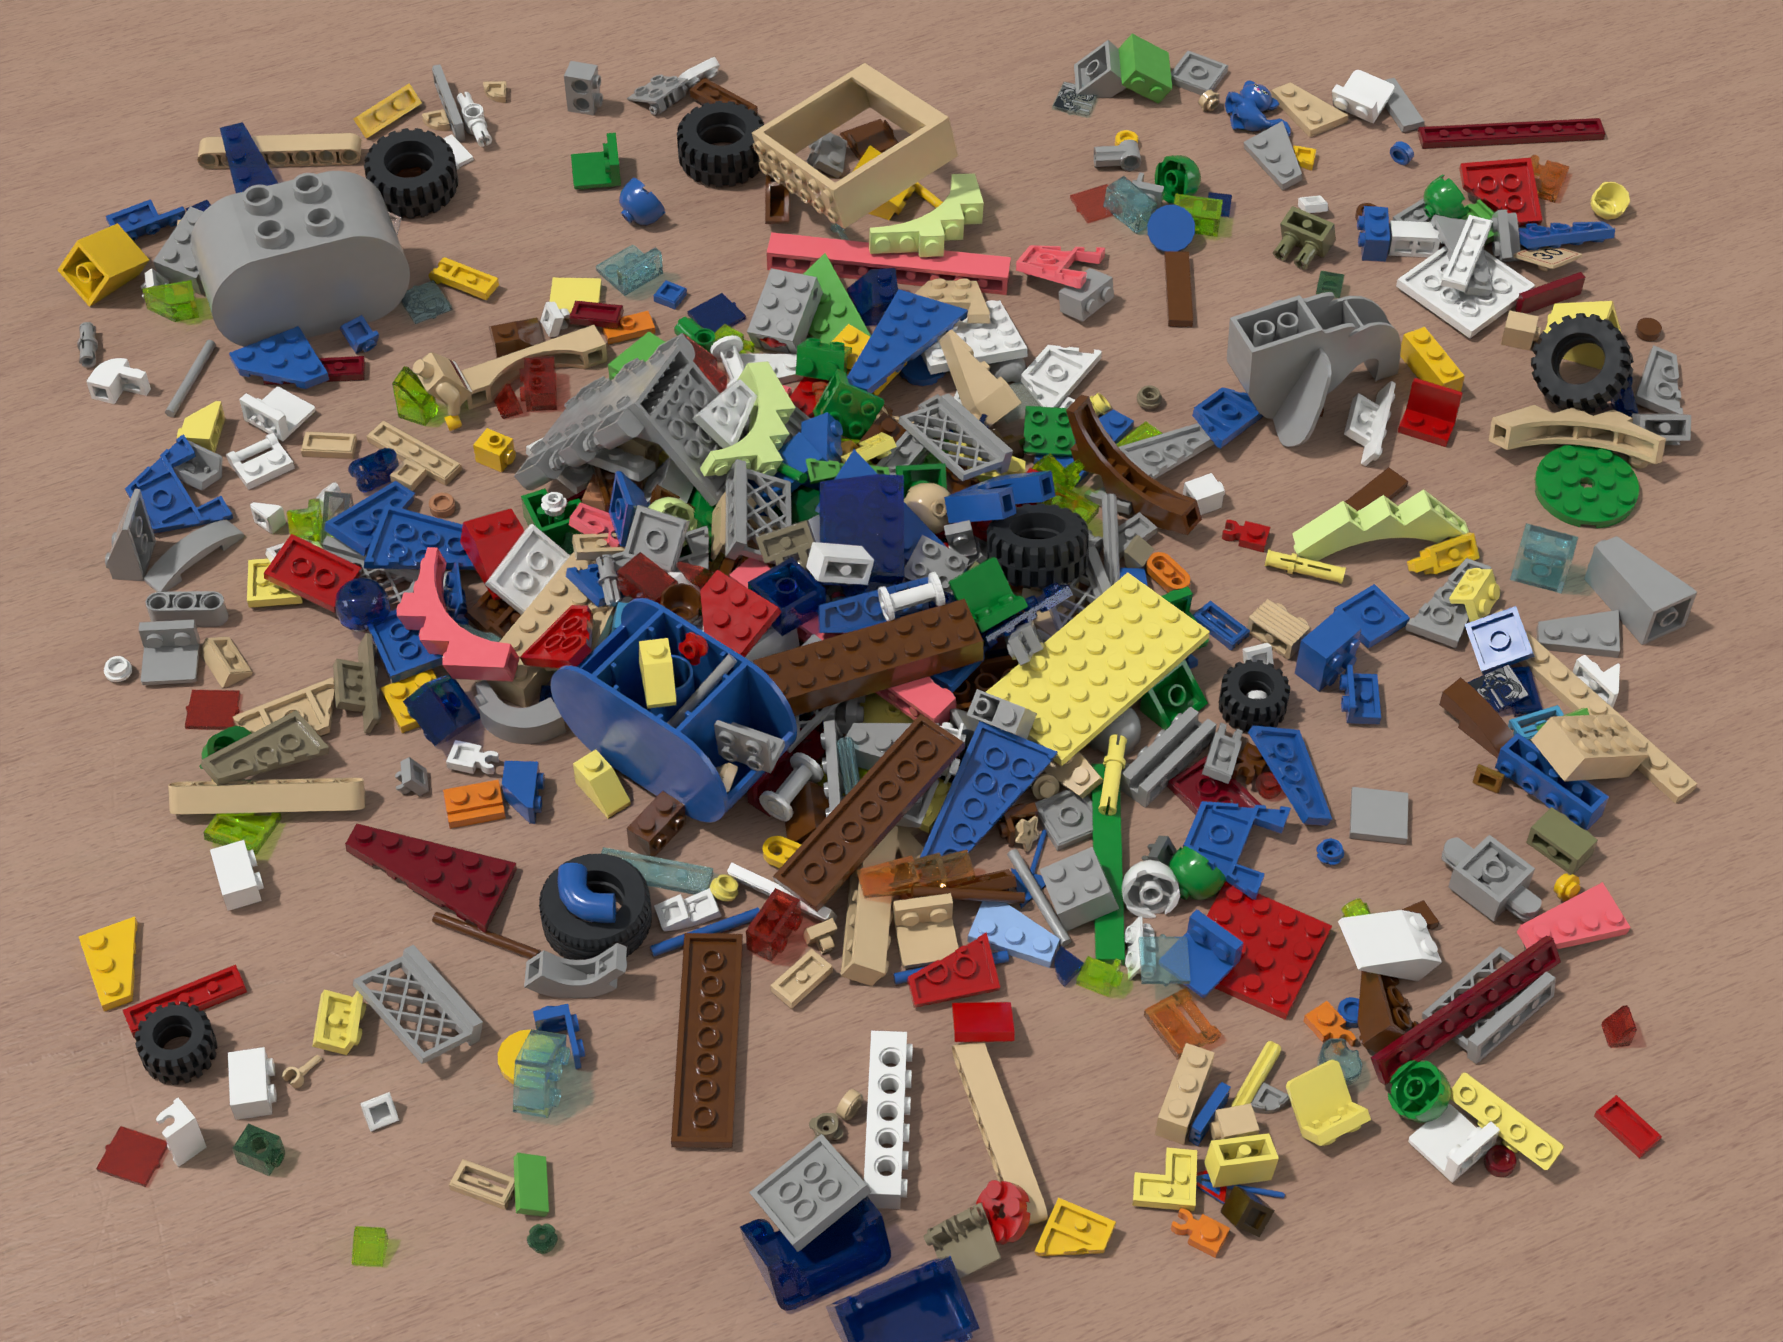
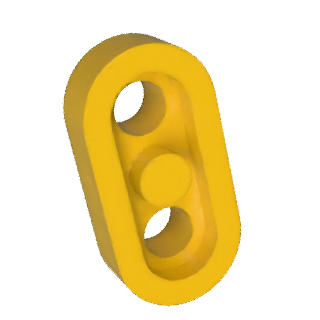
M772 836L763 844V858L768 864L781 868L802 844L782 836ZM776 852L781 853L780 855H777V856L774 855V853H776Z

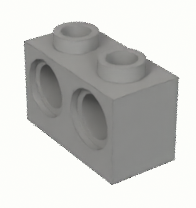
M570 61L564 74L567 110L569 112L594 116L597 108L601 107L603 102V94L600 93L601 76L598 75V66Z

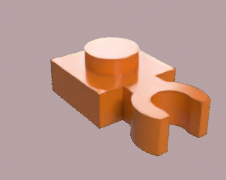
M1328 1001L1304 1016L1303 1022L1322 1042L1328 1038L1332 1041V1048L1336 1053H1343L1344 1046L1340 1043L1341 1040L1347 1041L1350 1046L1355 1045V1035L1351 1031L1343 1029L1345 1028L1346 1020Z
M1180 1208L1178 1217L1185 1220L1186 1223L1178 1224L1173 1221L1171 1231L1177 1235H1189V1245L1216 1258L1229 1235L1230 1227L1204 1214L1201 1215L1198 1221L1193 1218L1190 1211Z

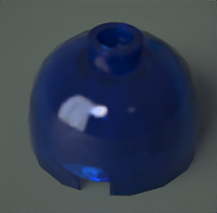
M357 578L346 582L340 587L335 597L337 617L342 626L350 630H365V625L372 623L375 627L382 623L391 611L386 591L381 584L370 578Z

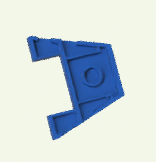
M184 434L177 438L176 443L169 450L166 449L151 467L148 466L125 488L129 498H131L135 489L141 490L154 534L233 519V514L222 496L196 507L174 472L173 468L196 457L193 448Z
M1202 801L1183 847L1186 846L1209 860L1207 864L1213 870L1216 867L1221 870L1228 883L1256 900L1265 873L1238 865V861L1253 825L1282 834L1291 808L1280 806V809H1266V805H1255L1254 808L1238 807L1236 803Z

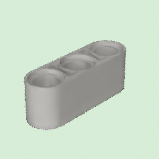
M215 591L155 592L150 594L145 601L151 622L195 620L196 627H217L223 625L228 620L224 597Z

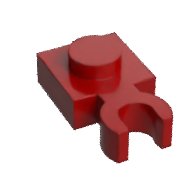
M1226 520L1225 529L1227 530H1223L1222 539L1225 541L1239 540V547L1264 553L1271 527L1245 521L1244 526H1241L1234 520Z

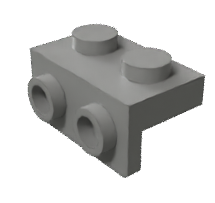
M832 133L826 134L809 145L811 151L806 163L816 170L820 169L839 178L843 173L847 141Z
M1497 210L1492 215V218H1490L1493 221L1491 232L1494 233L1493 255L1503 263L1520 261L1521 259L1513 257L1515 253L1520 252L1517 214L1507 213V210Z
M188 441L196 457L173 468L180 481L196 489L204 490L222 478V456Z

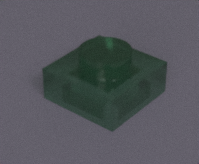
M1320 271L1316 294L1332 292L1335 298H1340L1345 275Z

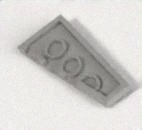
M1199 423L1120 446L1119 448L1135 465L1155 479L1214 445V442Z

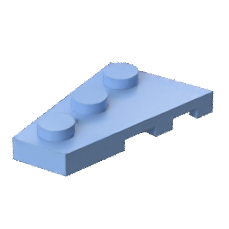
M982 901L968 934V942L971 943L987 932L991 950L998 952L1007 950L1010 956L1048 968L1051 967L1060 941L1058 937L1009 904L1003 902Z

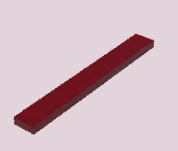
M1600 118L1427 126L1418 128V137L1422 149L1604 140L1605 131Z
M1546 935L1370 1057L1379 1082L1387 1085L1399 1067L1413 1060L1420 1062L1537 980L1546 971L1548 972L1561 963L1554 938Z

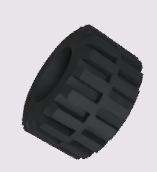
M1251 659L1246 660L1244 664L1241 662L1236 663L1235 667H1230L1222 678L1218 702L1219 711L1223 713L1222 718L1225 721H1230L1229 725L1235 728L1237 726L1243 732L1250 730L1252 726L1278 727V722L1282 723L1284 720L1290 696V685H1288L1289 680L1287 676H1282L1283 671L1280 668L1274 669L1273 664H1264L1263 660L1252 662ZM1258 690L1265 692L1268 697L1252 699L1245 696V694Z
M181 1001L179 1005H176L175 1002H168L166 1007L159 1005L155 1007L156 1012L154 1013L149 1011L145 1015L146 1021H140L138 1025L139 1031L135 1033V1045L145 1070L149 1072L153 1079L158 1077L159 1082L164 1084L170 1080L172 1085H179V1081L184 1080L186 1084L192 1082L190 1078L194 1076L197 1078L201 1077L203 1069L209 1070L212 1066L210 1060H215L217 1055L215 1049L218 1046L210 1020L203 1010L200 1011L199 1007L194 1004L189 1007L187 1002ZM190 1037L187 1043L179 1048L163 1049L166 1043L174 1038Z

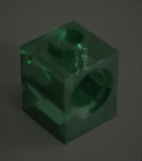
M249 1123L232 1148L237 1163L268 1176L271 1175L275 1167L281 1165L285 1157V1149L280 1136ZM260 1149H267L262 1153H256Z

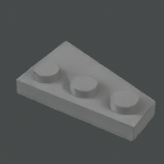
M1283 121L1244 142V149L1282 191L1302 180V172Z
M1653 345L1633 399L1634 403L1660 414H1683V408H1680L1681 391L1678 390L1677 383L1679 372L1676 354Z

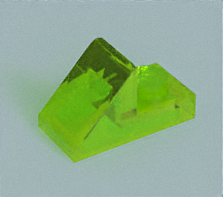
M320 498L309 499L308 508L287 511L290 535L293 534L299 538L314 542L320 541L323 527Z

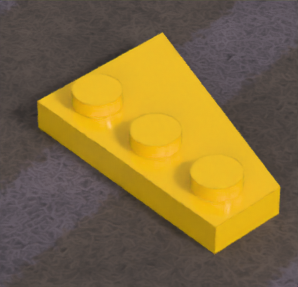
M135 916L79 936L104 1011L133 1001L134 954H136L135 935L138 924Z

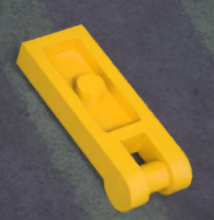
M445 257L438 263V268H433L428 274L429 279L435 284L443 283L484 300H487L499 286L497 277Z

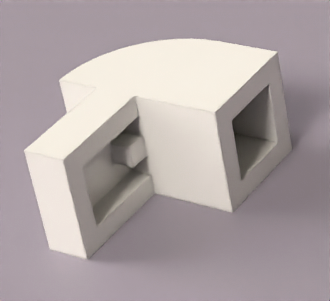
M125 358L111 359L101 363L94 369L86 381L92 399L111 404L116 403L123 390L147 396L151 390L146 372L130 368L128 359Z

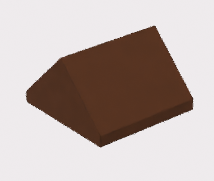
M810 781L803 786L790 803L793 809V816L788 821H785L787 839L799 844H803L826 818V808H829V799H826L824 788Z

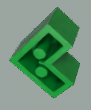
M546 488L521 496L523 515L528 526L531 524L536 526L559 547L572 543L573 535L583 534L569 525L570 516L581 502L579 498L567 502L565 510L561 515L549 516L541 507L543 496L548 494Z

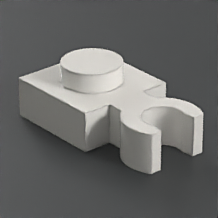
M455 740L446 764L449 769L474 774L476 768H480L485 774H494V765L487 763L491 761L499 763L500 759L499 754L495 751L483 753L481 745Z

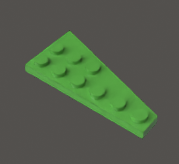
M824 253L803 273V275L817 277L823 291L808 335L812 338L820 339L821 343L830 344L850 324L871 337L826 253Z

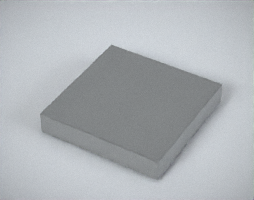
M1187 51L1171 72L1172 85L1202 95L1207 90L1214 91L1228 72V65Z
M637 505L623 557L667 572H675L690 521Z
M1352 787L1349 838L1406 844L1408 834V793Z
M1067 789L1049 798L1035 802L1038 810V821L1042 828L1047 831V836L1057 851L1092 837V801L1088 795L1082 799Z

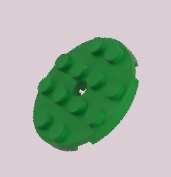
M1564 445L1557 448L1541 460L1534 478L1535 494L1541 505L1555 518L1577 527L1585 524L1596 525V528H1604L1623 521L1633 511L1639 495L1638 479L1631 466L1610 450L1598 447ZM1592 483V488H1591V487H1585V488H1584L1583 486H1581V484H1588V485H1590V484Z

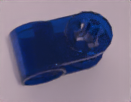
M383 448L351 462L348 472L352 477H355L357 481L356 486L359 491L369 492L376 487L391 482L390 475L399 466L396 452L391 448Z

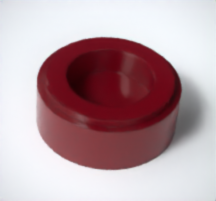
M1503 1145L1492 1146L1484 1158L1486 1170L1496 1177L1509 1176L1517 1162L1514 1152Z

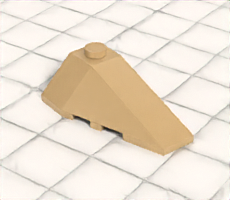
M952 329L939 340L962 405L988 429L1022 403L1008 383L1001 376L997 379L988 371L990 366L985 361L979 362L974 357L973 349Z

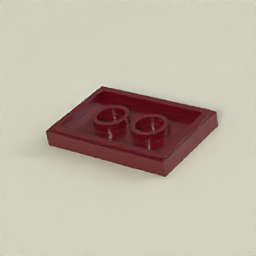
M1207 756L1170 779L1167 787L1195 815L1202 801L1236 803L1238 807L1247 808L1261 805L1232 776L1227 784L1203 775L1202 772Z

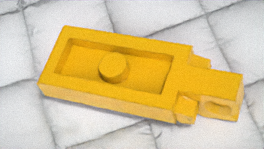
M1469 532L1424 548L1425 550L1419 551L1420 557L1407 561L1409 572L1414 571L1418 573L1424 570V574H1438L1460 566L1466 558L1477 560L1480 556L1475 535Z

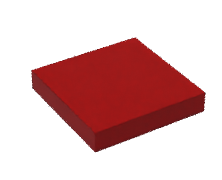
M1011 1002L952 1003L955 1042L1015 1041Z

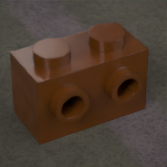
M662 791L627 827L629 848L652 861L686 825L685 805Z

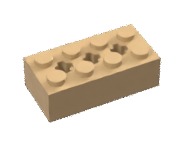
M1616 714L1553 716L1531 739L1564 781L1629 777L1649 755L1643 748L1641 740L1631 734L1626 727L1625 721Z

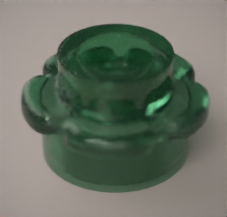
M536 1224L529 1230L530 1235L527 1236V1244L535 1252L545 1254L555 1247L558 1235L555 1234L556 1230L552 1225ZM544 1235L545 1238L541 1240L539 1237Z

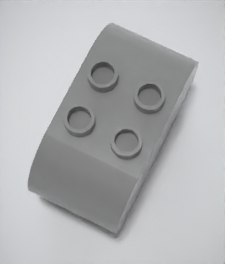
M351 172L303 173L294 180L269 186H251L244 192L226 196L208 207L196 221L191 234V251L214 322L219 331L228 340L243 347L299 326L306 338L340 330L341 325L361 315L367 323L378 320L397 307L409 285V265L380 191L368 179Z

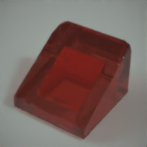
M680 561L676 564L688 581L701 589L714 574V572L701 566Z
M1628 1005L1622 1006L1601 1023L1610 1048L1630 1046L1637 1028Z

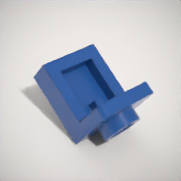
M362 315L340 327V331L355 354L362 350L368 352L377 345L379 333L377 330L372 331Z

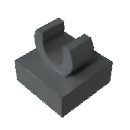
M1158 836L1155 844L1147 846L1150 853L1148 856H1142V860L1160 861L1169 867V863L1177 850L1169 836Z

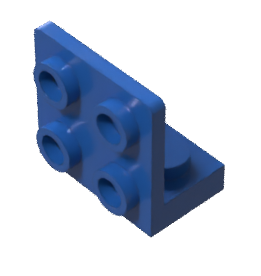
M1196 909L1189 917L1187 933L1159 960V967L1200 997L1205 998L1240 962L1243 942Z

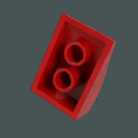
M512 508L463 522L460 543L484 584L524 533V529ZM487 587L494 601L502 599Z

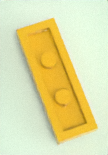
M409 83L356 116L353 120L367 139L422 104Z

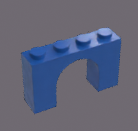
M1043 471L998 475L946 496L944 499L948 522L959 523L968 520L973 522L1005 519L1016 514L1015 504L1044 502L1056 495L1052 472Z

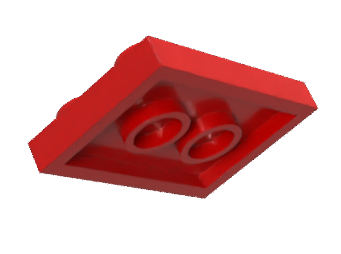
M291 534L263 574L264 579L335 613L361 575L362 567Z

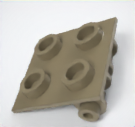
M981 1202L929 1228L927 1234L924 1235L926 1244L928 1246L933 1245L947 1286L1001 1259Z

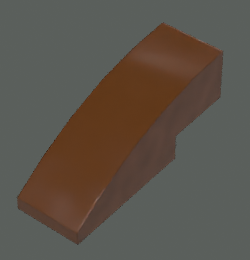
M767 174L765 182V224H789L790 192L784 185L778 184L774 178Z
M1461 677L1442 692L1439 705L1460 721L1458 728L1498 759L1500 749L1514 736L1500 715Z

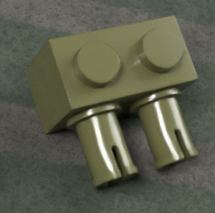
M1292 206L1280 223L1282 240L1274 249L1273 255L1277 259H1280L1282 256L1281 261H1285L1292 249L1297 246L1302 250L1297 258L1294 259V264L1298 268H1301L1303 264L1302 270H1306L1315 255L1324 258L1336 241L1334 223Z

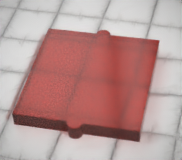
M1108 184L1070 195L1071 201L1076 206V212H1080L1087 223L1122 213L1125 210L1118 200V195L1113 193Z
M192 690L189 705L186 706L185 729L225 730L235 725L233 716L240 713L238 707L240 691Z
M120 1126L111 1143L105 1146L106 1152L96 1170L97 1172L146 1187L155 1169L161 1166L160 1160L167 1150V1142Z

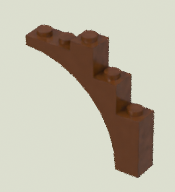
M1080 395L1066 409L1076 442L1070 449L1076 469L1101 475L1106 494H1115L1119 499L1132 502L1135 515L1140 512L1158 528L1188 535L1202 520L1197 500L1179 494L1162 485L1135 465L1106 432L1095 413L1089 396Z

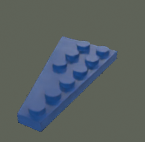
M979 721L913 874L935 884L943 883L1054 760L1058 752Z

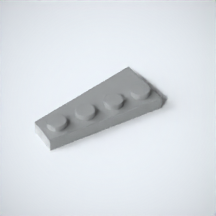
M1434 215L1430 222L1433 228L1438 229V238L1441 244L1445 243L1448 249L1447 256L1450 261L1467 220ZM1483 247L1465 293L1489 298L1492 286Z
M1466 558L1451 574L1444 586L1434 593L1433 598L1419 609V613L1414 618L1409 620L1405 630L1457 648L1466 628L1464 624L1468 623L1469 618L1465 604H1451L1449 597L1468 569H1491V566Z
M835 720L825 721L824 733L820 734L822 747L826 749V757L822 758L823 770L828 778V782L824 783L826 799H829L826 817L845 797L843 793L848 792V782L845 772L848 771V762L841 746L845 738Z

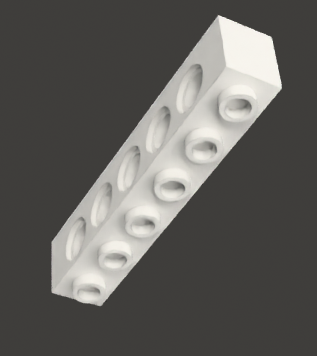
M871 1031L864 1182L871 1190V1193L863 1199V1208L900 1209L901 1197L907 1198L908 1179H902V1170H908L909 1151H903V1142H909L910 1124H904V1115H910L911 1097H905V1088H911L912 1070H906V1062H912L913 1044H907V1032ZM893 1063L896 1064V1066L888 1067L886 1066V1064ZM894 1090L895 1093L887 1094L884 1091ZM890 1116L895 1119L891 1121H886L882 1118ZM888 1143L892 1144L893 1147L884 1148L881 1145ZM883 1171H890L893 1174L890 1176H883L880 1173Z

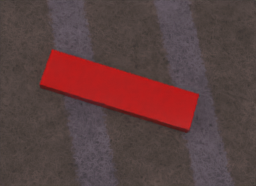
M235 964L123 1009V1013L132 1036L135 1038V1033L139 1031L138 1025L140 1021H146L145 1015L149 1011L152 1013L156 1012L155 1007L159 1005L166 1007L168 1002H175L176 1005H179L182 1001L187 1002L189 1007L194 1004L202 1011L247 993V990Z

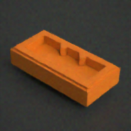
M649 311L623 316L618 329L602 327L608 345L642 337L647 332L656 333Z

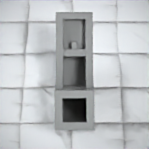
M486 680L476 683L477 696H475V701L479 707L481 723L494 736L512 743L535 744L551 740L566 733L565 721L551 697L530 707L516 708L503 703Z
M617 943L600 955L586 960L565 959L543 950L526 962L524 987L543 995L558 998H589L606 994L617 988V978L626 972L627 947Z

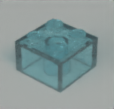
M1526 523L1510 580L1562 594L1578 537Z

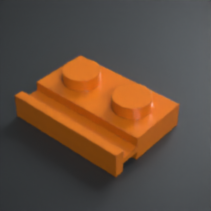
M499 779L443 790L450 829L506 818Z

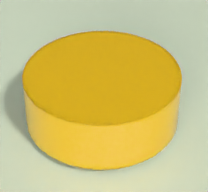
M1129 130L1120 131L1115 136V146H1119L1124 140H1134L1138 143V136Z

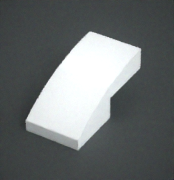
M710 888L686 899H683L680 894L654 905L663 931L696 926L722 916Z

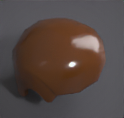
M684 583L672 584L662 592L661 605L693 624L701 614V594L691 585Z

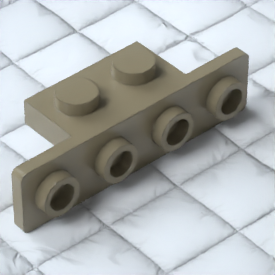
M366 633L358 646V662L336 659L333 664L336 708L362 712L364 733L370 734L374 726L380 722L381 709L378 708L377 704L379 698V687H376L378 668L374 665L376 646L372 644V634Z

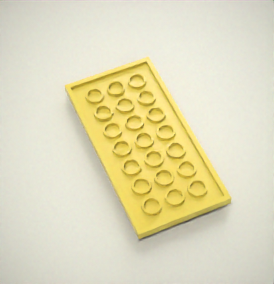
M1126 573L1044 642L1043 650L1034 653L1029 662L1021 666L1018 664L987 690L986 693L1037 713L1027 740L1057 751L1058 754L1054 761L1063 766L1209 638L1210 631L1134 576Z

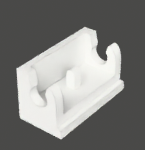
M1390 220L1389 256L1430 257L1438 251L1440 244L1438 238L1439 231L1437 228H1433L1431 222Z
M176 1098L173 1101L174 1104L157 1116L156 1121L157 1124H161L167 1118L175 1119L174 1123L167 1126L162 1134L166 1139L168 1150L171 1151L174 1163L180 1167L207 1146L196 1118L183 1102Z

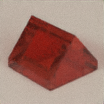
M507 383L494 400L503 419L523 414L511 385Z

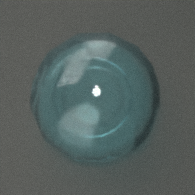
M1330 1038L1324 1042L1317 1058V1066L1331 1059L1336 1060L1340 1063L1346 1085H1351L1357 1081L1363 1068L1358 1050H1350L1346 1045V1040L1342 1038Z

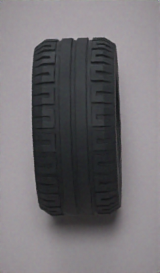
M586 854L563 863H578L587 868V887L592 892L615 893L616 902L621 905V908L616 913L615 923L586 922L572 916L559 897L557 884L558 868L549 875V878L546 879L545 884H543L539 896V909L544 935L555 952L565 959L586 960L600 955L619 943L627 947L626 957H628V955H631L642 945L651 927L652 910L647 882L636 867L620 857L608 854Z

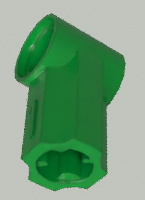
M685 316L679 319L674 327L675 334L677 336L682 333L694 348L696 359L702 362L713 360L710 349L716 342L715 333L710 329H703L692 318Z

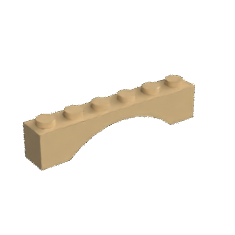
M595 325L464 369L461 372L473 392L465 401L468 410L493 402L498 393L508 384L531 372L556 367L587 369L607 362L606 343Z

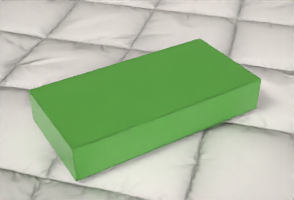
M517 1153L513 1157L516 1213L545 1217L549 1213L546 1156Z

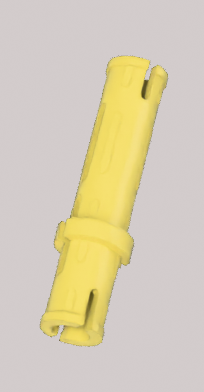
M1269 549L1265 561V566L1287 570L1289 574L1296 572L1338 582L1339 584H1342L1346 567L1300 558L1295 553L1288 555Z
M1116 734L1109 737L1108 755L1105 756L1103 762L1105 773L1098 811L1104 815L1107 805H1109L1108 815H1114L1117 812L1121 772L1126 764L1124 753L1127 739L1120 735L1118 745H1116Z

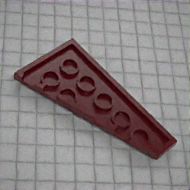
M357 823L345 843L346 851L371 866L380 867L387 872V876L394 880L397 878L407 883L409 889L436 905L453 910L460 919L464 921L470 920L477 925V929L486 933L517 871L515 862Z

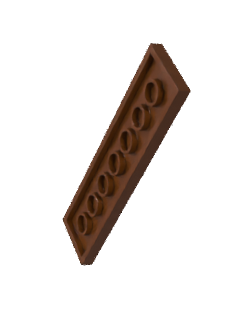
M920 714L774 874V881L818 912L964 750V742Z
M684 933L671 1147L733 1148L743 934Z

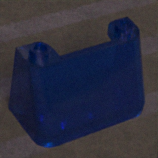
M868 1196L799 1252L796 1251L780 1230L774 1232L771 1224L765 1219H756L740 1226L742 1238L773 1298L781 1309L787 1311L797 1309L882 1269L891 1258V1248L882 1214Z
M951 1256L932 1259L826 1306L830 1319L842 1342H945L954 1340V1342H965L973 1338L971 1332L980 1329Z

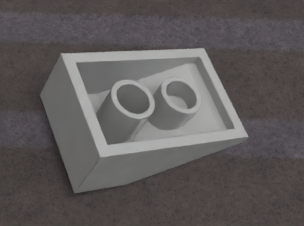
M140 489L134 490L119 522L117 532H114L112 535L111 551L105 557L106 568H109L112 579L144 581L156 539Z

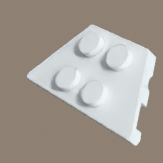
M1047 345L1021 374V382L1041 407L1059 408L1067 396L1073 392L1100 361L1102 351L1094 349V354L1081 353L1079 348L1075 347L1063 348Z

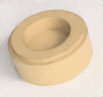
M850 1089L841 1099L836 1114L844 1120H850L859 1110L863 1102V1095L854 1089Z

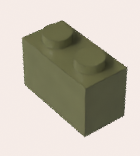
M1551 807L1531 827L1526 843L1571 875L1593 855L1598 840L1589 831L1582 829L1572 822L1565 814Z

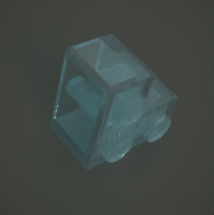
M531 1029L515 1060L513 1112L548 1118L553 1107H558L561 1089H557V1081L559 1082L561 1078L562 1066L568 1064L570 1057V1048L566 1047L567 1035Z

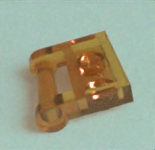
M1186 988L1144 1010V1017L1177 1060L1180 1059L1186 1043L1202 1047L1205 1044L1214 1043L1221 1036L1219 1029L1209 1023L1192 1001V995ZM1177 1006L1184 1008L1201 1030L1200 1033L1197 1034Z

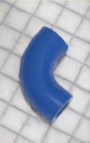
M565 863L559 866L557 880L559 897L569 912L585 921L615 923V893H594L587 887V868L582 864Z

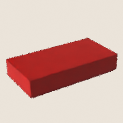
M1617 1095L1595 1112L1594 1117L1639 1159L1660 1142L1662 1138L1655 1129Z

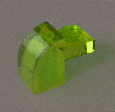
M1049 453L1038 460L1032 469L1039 472L1051 471L1055 492L1069 495L1080 480L1079 473L1085 466L1077 459L1063 467Z

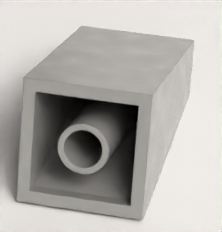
M1617 536L1609 540H1602L1594 546L1584 578L1612 611L1619 610V620L1641 645L1685 626L1697 594L1691 586Z

